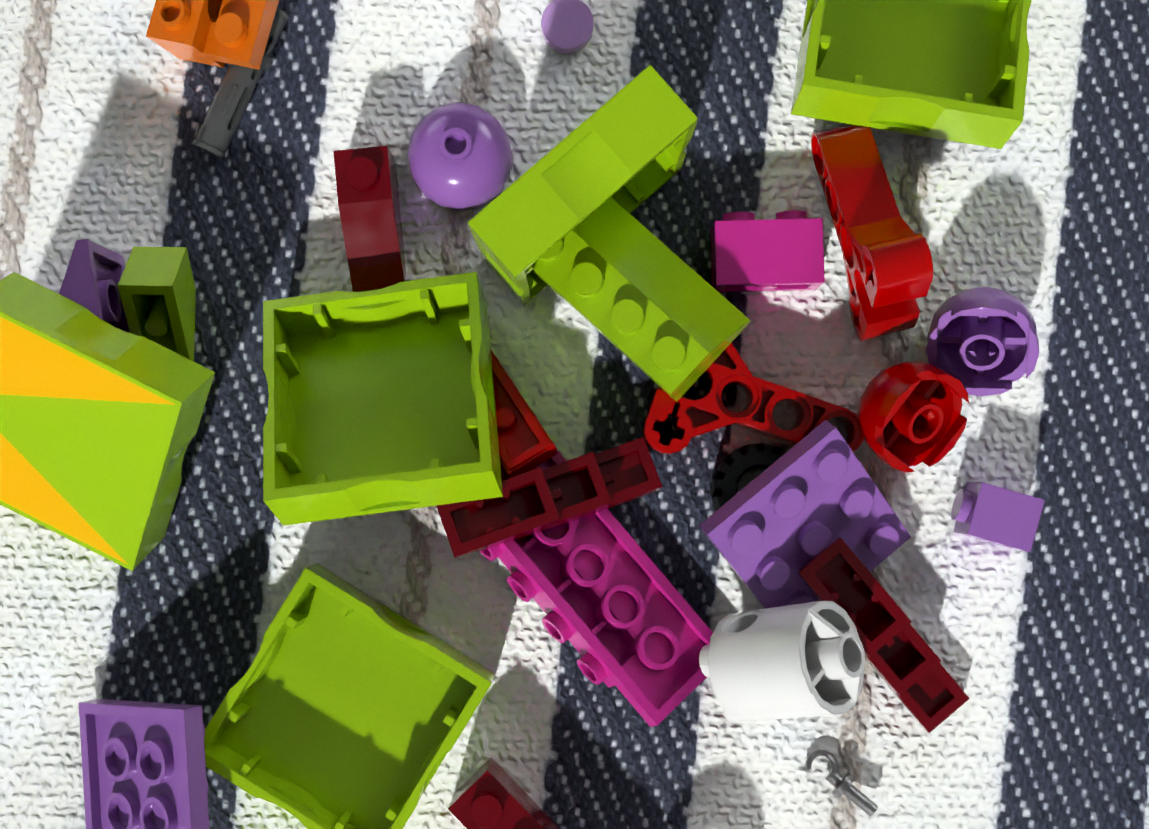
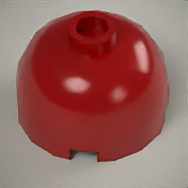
M922 361L895 363L880 371L869 382L860 398L857 415L860 428H862L864 433V441L881 460L892 468L907 473L915 472L910 466H916L922 462L930 467L938 463L954 448L963 433L967 418L961 415L962 399L969 403L968 392L959 379Z

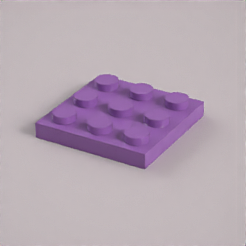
M827 420L823 421L699 525L764 609L819 601L797 571L837 537H841L869 571H872L911 538L840 432Z
M93 699L78 703L86 829H210L207 796L209 788L206 778L205 727L203 724L202 705Z

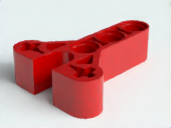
M848 124L813 132L811 135L813 161L843 252L850 296V314L856 335L862 341L913 329L920 314L916 298L927 296L933 279L932 256L923 234H915L900 216L870 127Z
M732 342L704 372L708 381V388L703 398L691 400L681 397L676 402L665 391L657 388L654 391L642 429V435L647 446L654 452L665 455L680 452L688 445L692 437L730 424L795 446L823 421L835 418L845 425L847 430L845 441L853 452L860 447L864 439V433L862 428H860L859 417L856 413L847 408L753 376ZM727 384H738L747 392L748 402L743 411L739 413L731 412L723 405L721 394ZM779 401L791 403L797 411V422L790 430H783L777 427L773 421V408ZM674 405H676L673 416L675 419L674 428L681 431L680 438H672L666 445L659 443L660 433L653 430V424L655 422H664L672 414Z

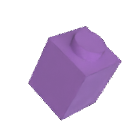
M967 482L965 490L960 489L952 505L951 518L956 521L953 532L1010 549L1031 552L1045 500L984 482Z

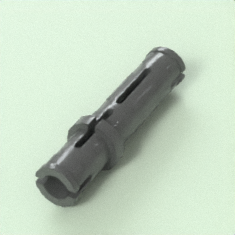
M279 8L276 10L260 70L229 64L225 76L221 80L208 108L205 119L191 144L224 159L230 140L241 121L258 80H260L264 70L269 71L273 63L270 56L280 33L289 19V15Z

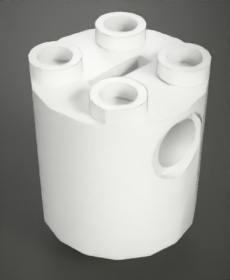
M815 601L729 614L718 622L711 636L710 644L702 647L699 655V664L702 673L710 678L715 696L723 708L725 717L728 721L735 723L846 714L856 705L863 688L865 653L856 626L845 609L833 601Z

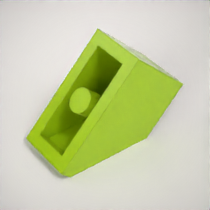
M133 246L118 283L130 333L144 336L194 361L196 288L187 247Z

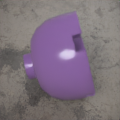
M461 102L438 106L422 117L411 134L407 156L411 176L423 195L433 203H437L442 207H448L454 211L464 212L484 207L499 196L504 189V184L510 176V170H512L513 165L509 137L497 118L481 107Z
M985 286L965 289L947 299L935 312L926 343L928 363L959 379L969 395L988 396L1007 392L1012 389V382L1020 379L1025 373L1027 379L1035 369L1039 357V339L1034 317L1021 300L1002 289Z

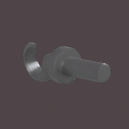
M826 750L812 752L805 763L806 771L811 773V763L816 757H826L831 763V771L826 780L835 787L832 794L837 798L844 794L871 817L878 809V806L852 784L855 777L849 772L844 777L838 773L839 765L832 753Z

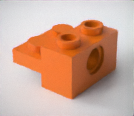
M156 0L146 37L182 60L224 68L225 63L260 70L279 0Z

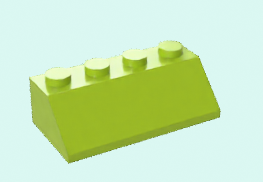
M611 197L532 264L534 268L532 271L676 402L750 323V319Z

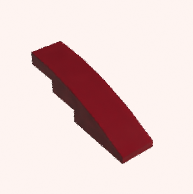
M641 437L597 454L590 452L543 470L539 467L503 480V497L437 505V509L454 558H458L662 489V484L645 439Z
M837 537L797 571L819 601H833L845 609L856 626L864 648L865 659L928 733L970 699L940 664L941 660L912 627L910 624L912 621L841 537Z

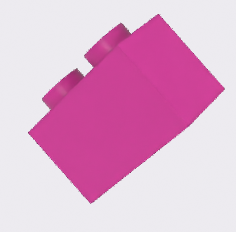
M791 210L778 212L775 214V219L755 220V215L752 212H730L723 214V221H714L710 230L712 287L718 292L817 290L825 283L823 218L808 219L806 211Z

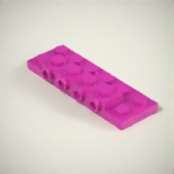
M557 450L558 454L533 469L541 467L543 470L567 460ZM501 467V480L509 479ZM608 509L480 550L491 561L498 557L512 574L507 577V582L519 598L525 602H529L533 598L547 614L542 619L547 632L562 644L569 640L580 653L581 657L577 660V665L581 672L596 685L604 682L608 688L616 686L650 727L658 726L707 678L701 671L699 655L702 647L710 644L713 632Z

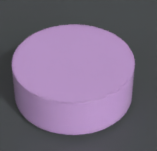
M580 0L552 1L544 10L541 19L543 38L547 45L556 52L562 54L579 52L588 45L592 38L593 16L590 9Z

